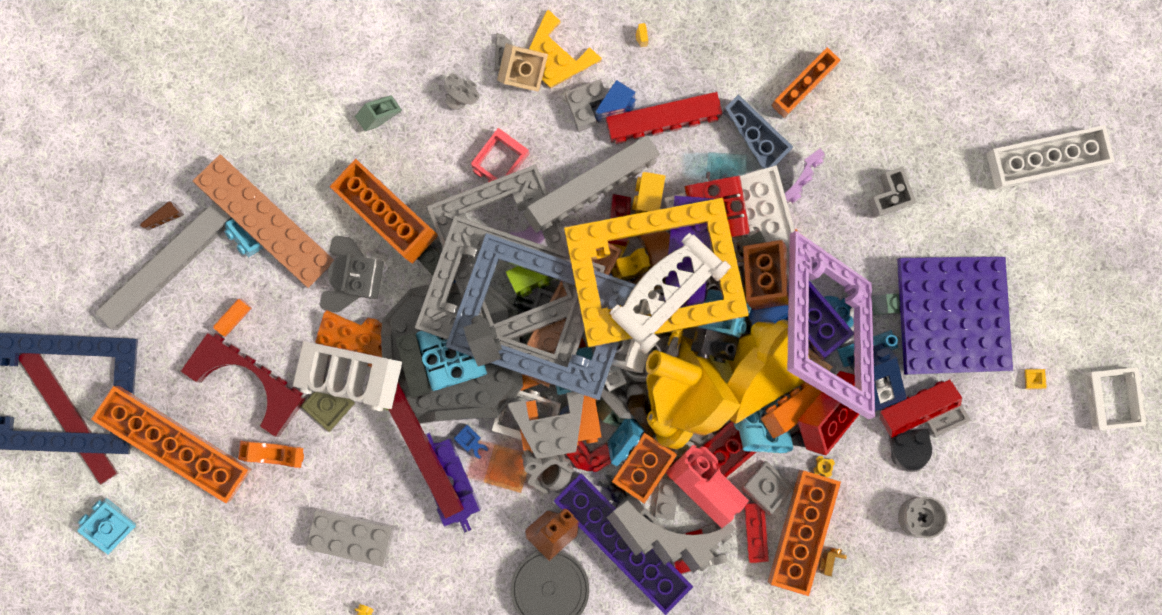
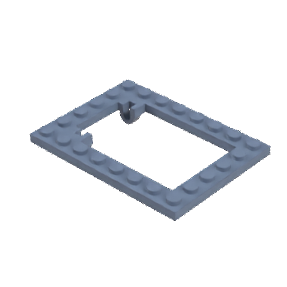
M486 233L445 347L474 357L463 327L471 325V319L480 314L498 260L575 286L571 262ZM594 270L601 308L613 309L616 305L623 307L636 284ZM619 342L596 346L592 360L572 354L568 367L501 345L502 350L499 351L501 359L491 363L600 400Z

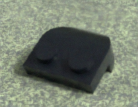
M928 429L908 430L893 438L889 435L892 450L891 459L894 464L899 465L907 472H916L923 469L932 455V444Z

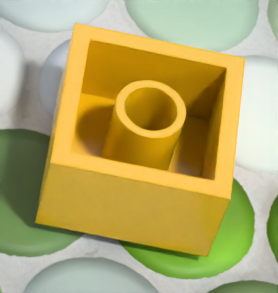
M642 172V176L637 177L635 191L638 192V196L634 195L632 210H635V214L660 210L666 175Z

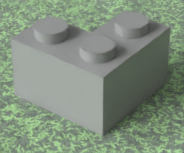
M601 79L565 92V99L578 132L596 126L592 107L600 105L607 95Z
M904 167L885 172L881 175L880 179L885 193L868 200L874 218L915 204L916 200Z

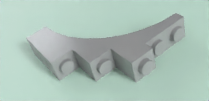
M629 501L622 504L607 517L635 556L641 552L645 555L653 549L664 565L670 560L674 563L679 558H682L692 573L698 569L702 572L711 565L709 561L714 557L712 553L719 548L717 544L720 541L723 544L732 538L730 533L736 530L732 523L722 529L708 534H678L650 522Z

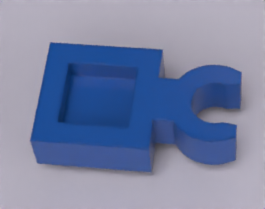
M468 424L454 438L467 452L472 448L474 455L479 459L482 457L478 453L479 448H484L485 451L489 450L485 444L478 443L481 437Z

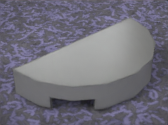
M496 33L495 71L500 70L505 44H512L505 35Z

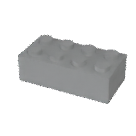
M318 509L315 510L306 549L383 567L387 562L395 526Z

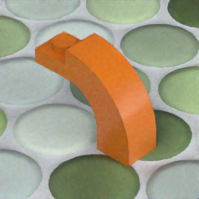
M240 441L238 460L301 468L304 460V448L265 442Z

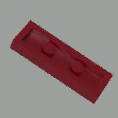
M613 194L611 197L609 219L630 215L631 197ZM628 238L608 241V243L626 247Z

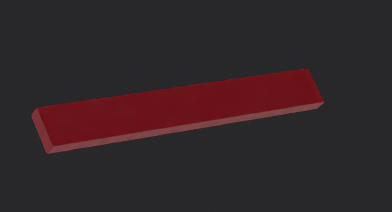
M21 354L19 361L65 432L92 433L42 355ZM80 453L100 485L118 474L105 453Z
M397 383L392 409L388 410L446 519L461 512L464 507L399 383Z

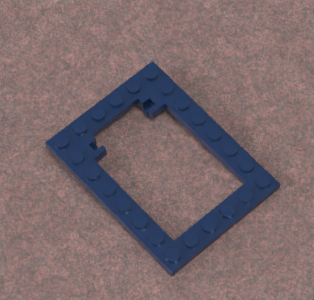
M0 333V366L18 367L19 353L115 357L113 386H120L134 395L138 339ZM0 416V450L130 454L131 444L112 432L110 434L17 431L13 430L14 417Z

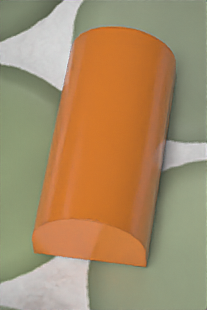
M237 299L216 322L213 328L226 337L252 307L243 299Z

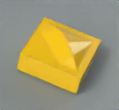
M645 23L638 24L636 30V40L640 47H647L649 41Z
M1045 369L1024 370L1026 390L1047 388Z

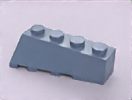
M739 94L725 107L723 114L737 127L763 169L776 166L793 149V146Z

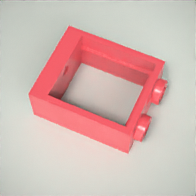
M497 128L471 163L472 168H474L473 172L480 178L485 176L489 179L488 182L497 178L482 168L480 164L498 141L519 155V158L506 175L516 172L530 154L526 147L500 128Z

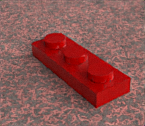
M747 503L744 511L748 562H769L765 511L756 503Z

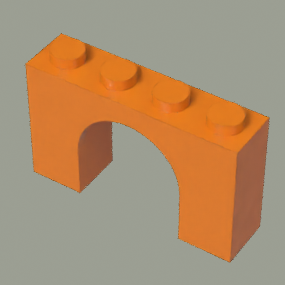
M584 395L578 441L586 440L588 444L598 442V438H601L596 401ZM536 400L526 402L529 420L539 419ZM520 429L523 450H530L533 453Z

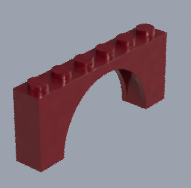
M207 333L180 372L195 382L202 383L209 374L221 367L239 365L251 370L261 380L267 395V409L260 427L274 437H280L306 400L302 396L303 393L296 387L292 389L287 386L288 382L282 377L278 376L276 378L271 375L272 370L264 365L260 367L255 364L257 360L248 354L246 356L240 353L241 349L234 344H226L223 336L218 333L214 335Z

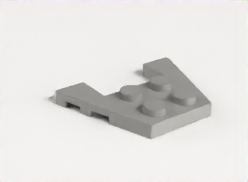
M576 392L567 393L569 414L531 421L528 416L526 400L508 403L509 409L537 459L576 452L584 395Z

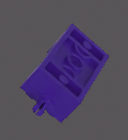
M429 432L425 435H427L426 437H428L427 439H429L428 441L446 475L453 478L454 484L452 486L464 507L461 512L446 519L437 502L438 508L436 510L444 527L460 522L465 533L472 530L467 518L482 508L452 439L434 443Z

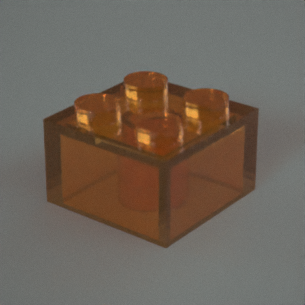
M495 444L484 482L522 493L527 475L522 459L524 452Z

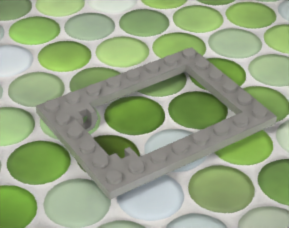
M535 164L431 204L427 208L442 247H444L454 216L467 219L466 213L513 196L517 208L521 212L548 195ZM558 220L553 222V226L547 231L541 230L549 248L569 254L566 237ZM465 255L462 256L455 276L462 299L473 271L468 256ZM562 281L567 296L496 324H493L485 300L479 315L483 316L484 320H488L490 327H495L497 335L512 340L566 319L576 293V286Z
M454 216L415 329L448 340L459 306L446 303L458 267L463 255L468 257L470 255L477 259L486 233L571 262L570 256L567 253ZM592 262L595 271L604 273L606 266ZM577 291L555 354L497 335L501 345L568 367L572 354L576 355L584 332Z

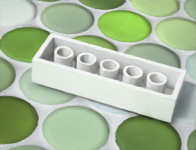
M1106 125L1000 147L986 153L995 190L1105 167L1115 162Z

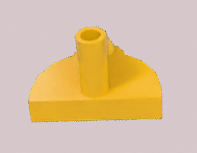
M783 319L776 323L756 322L751 327V333L739 338L734 361H729L733 375L727 383L740 403V407L730 418L735 424L805 382L787 371L788 320Z
M685 336L681 337L680 343L682 344L679 349L678 358L655 350L648 356L646 361V370L649 373L646 377L651 405V411L647 415V422L655 432L657 441L662 446L676 450L683 447L693 434L707 435L719 430L740 407V403L710 358L698 357V352L691 351L693 340Z

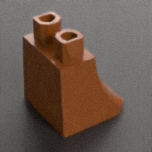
M666 231L637 236L649 257L650 266L648 270L668 256L670 234Z
M563 509L560 513L548 510L526 528L525 536L550 561L577 537L579 521L568 509Z

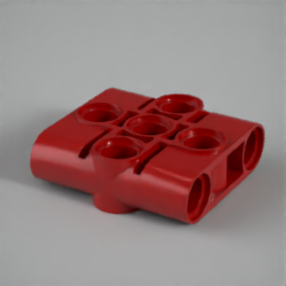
M740 176L684 186L687 197L723 198L731 237L750 234ZM712 185H716L719 189L716 196L709 194V188ZM740 194V197L725 199L726 196ZM734 201H739L742 205L741 210L738 212L733 211L731 208ZM744 214V217L728 219L730 216Z

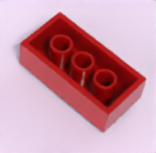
M843 371L837 373L836 376L855 387L854 374ZM821 392L798 420L806 450L827 456L860 414Z

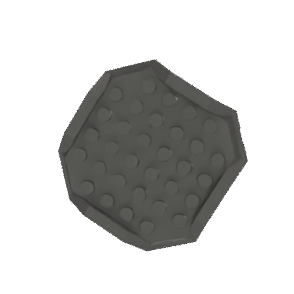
M453 283L446 303L460 307L462 296L457 283ZM430 285L409 289L383 318L381 330L382 358L401 362L395 338L412 333L416 334L421 331L415 329ZM489 286L485 303L493 324L518 315V309ZM517 337V338H515V339H512V340H514V341L520 343V338H519V337ZM449 349L446 353L448 359H453L456 356V351ZM430 355L427 359L429 365L437 362L436 355ZM488 363L485 364L486 375L432 391L424 366L430 394L411 398L403 365H401L398 383L420 424L439 421L497 418L508 403L523 388V377L521 373ZM461 368L452 370V377L459 378L462 375Z

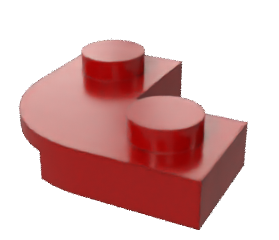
M578 441L579 445H577L576 452L567 453L575 467L584 471L597 472L611 464L607 442L590 452L583 441Z

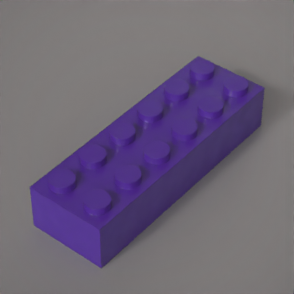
M674 196L673 207L713 200V198ZM702 223L671 229L668 255L683 247L684 244L681 241L689 233L695 235L711 250L707 224ZM684 257L682 262L676 265L678 270L694 273L689 257ZM670 271L668 277H666L665 285L680 288L677 273ZM707 281L680 308L704 304Z

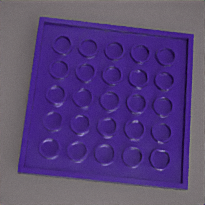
M1006 257L897 259L904 375L1013 371Z

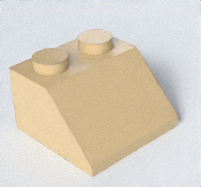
M506 43L497 81L539 92L548 54Z

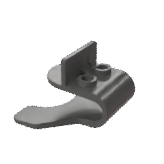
M335 236L332 239L330 252L339 257L331 263L328 270V279L336 290L323 292L320 303L321 308L325 311L340 312L361 297L377 300L384 261L366 258L353 239Z

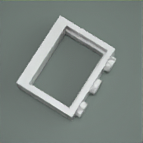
M1138 367L1084 373L1092 430L1146 425L1145 416L1147 414L1143 408L1144 394L1140 386L1141 377ZM1125 374L1131 420L1107 423L1100 377Z
M520 390L517 396L533 401L536 400V402L554 407L551 417L558 416L561 403H558L559 398L548 395L546 399L540 397V392L529 390V393ZM505 408L495 418L492 431L522 440L519 430L501 425Z

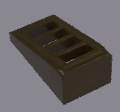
M644 394L630 396L628 410L649 436H653L654 431L647 422V415L651 408Z

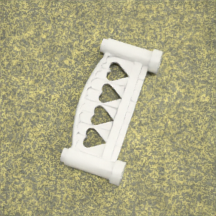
M690 233L681 241L684 244L682 248L660 260L641 278L623 307L616 305L610 312L611 318L640 345L639 348L645 354L660 340L654 333L711 276L716 281H719L731 268L726 261L722 262L695 235ZM684 257H689L694 273L678 270L676 265L682 262ZM670 271H675L680 288L665 285L662 279L668 277ZM656 285H660L663 288L666 302L650 299L648 293L654 291ZM641 300H647L651 316L636 314L633 308L639 305Z

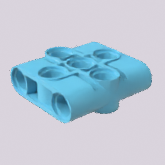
M423 331L415 334L432 391L487 374L485 365L478 367L472 356L456 351V356L453 359H448L446 353L449 348L445 347L448 340H442L441 337ZM430 355L437 356V362L433 365L427 363ZM461 368L462 375L459 378L452 377L453 369Z
M782 396L740 422L734 423L735 428L740 432L744 451L787 453L793 450L790 430L773 439L760 419L767 414L765 412L766 409L773 405L778 406L777 401L782 399Z

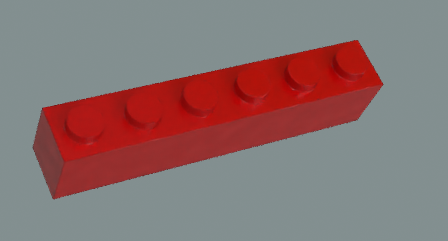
M713 92L606 117V124L611 143L622 144L627 142L626 139L634 138V140H639L647 134L657 136L663 134L665 130L671 129V132L681 130L682 126L686 125L696 127L700 125V122L704 121L708 123L717 122L723 113L718 92Z

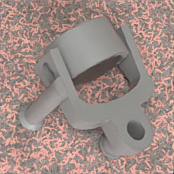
M530 450L522 454L523 466L527 472L526 479L529 485L546 495L550 494L549 489L559 493L568 487L574 470L570 460L566 459L564 454L542 459L534 457V453H531Z

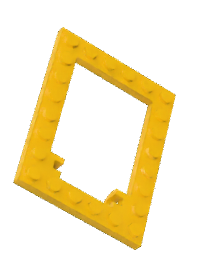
M723 198L564 227L588 348L633 339L611 318L610 312L612 309L601 308L592 259H601L610 255L608 241L706 223L712 252L722 262L726 261L731 266L729 271L719 280L723 300L679 308L654 333L655 335L749 316Z

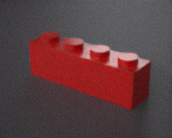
M950 379L945 382L939 381L928 390L922 389L915 396L907 397V399L893 406L883 408L880 411V420L890 437L893 438L900 433H904L961 406L962 397Z

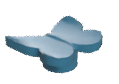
M824 296L827 302L851 328L854 324L853 318L850 316V309L852 307L845 303V298L840 300L835 296Z

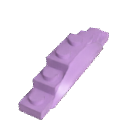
M821 148L804 160L805 164L801 176L785 192L787 204L789 202L793 204L802 197L800 195L803 193L801 188L813 180L814 172L811 167L817 168L824 162L825 154Z

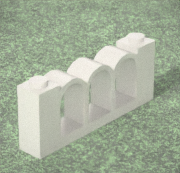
M303 341L293 387L300 388L302 393L311 394L314 391L371 405L372 410L383 411V408L392 409L402 362ZM332 355L325 383H323L328 356ZM348 359H352L347 383L343 389V379L345 375ZM368 363H371L372 368L367 389L363 394L362 390Z

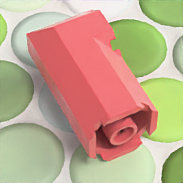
M692 445L669 466L665 473L719 527L723 528L735 518L734 515L737 512L740 513L749 500L721 474L720 468L717 469L716 464H718L717 458L706 447L695 448L696 446Z

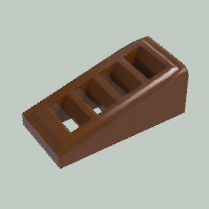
M168 201L144 220L140 226L143 229L151 230L184 214L175 203Z

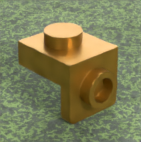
M831 547L830 551L824 550L823 558H820L818 568L821 570L820 573L832 577L835 557L847 559V555L837 548Z

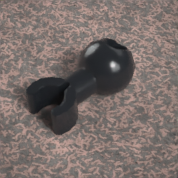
M606 474L609 485L603 484L601 481L598 482L599 485L611 492V499L614 502L620 503L624 501L626 497L625 491L620 487H616L612 483V478Z

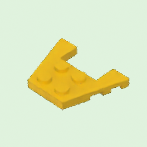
M547 10L529 49L548 54L542 81L551 89L575 74L601 62L602 58L589 47L575 61L549 37L550 33L561 21L551 11Z

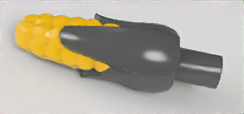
M683 329L671 333L663 353L678 358L679 349L682 344L680 341Z

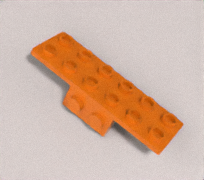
M326 310L323 314L315 342L320 345L382 357V323L377 319L368 317L362 325H359Z

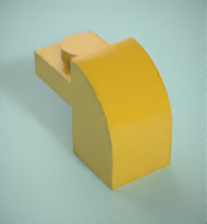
M644 248L635 250L630 256L618 258L611 271L612 276L627 281L648 272L650 263Z

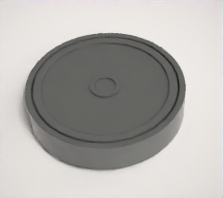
M538 550L523 559L517 567L511 583V597L519 615H581L589 599V580L583 565L570 553L561 550L549 561Z

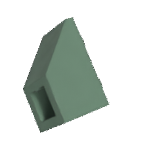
M899 294L871 296L872 315L900 314Z

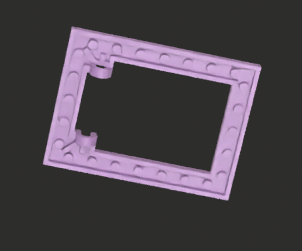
M794 231L790 233L787 371L865 418H874L872 284L802 234ZM823 273L845 287V292L850 295L845 298V303L854 308L855 387L808 358L809 279H817Z

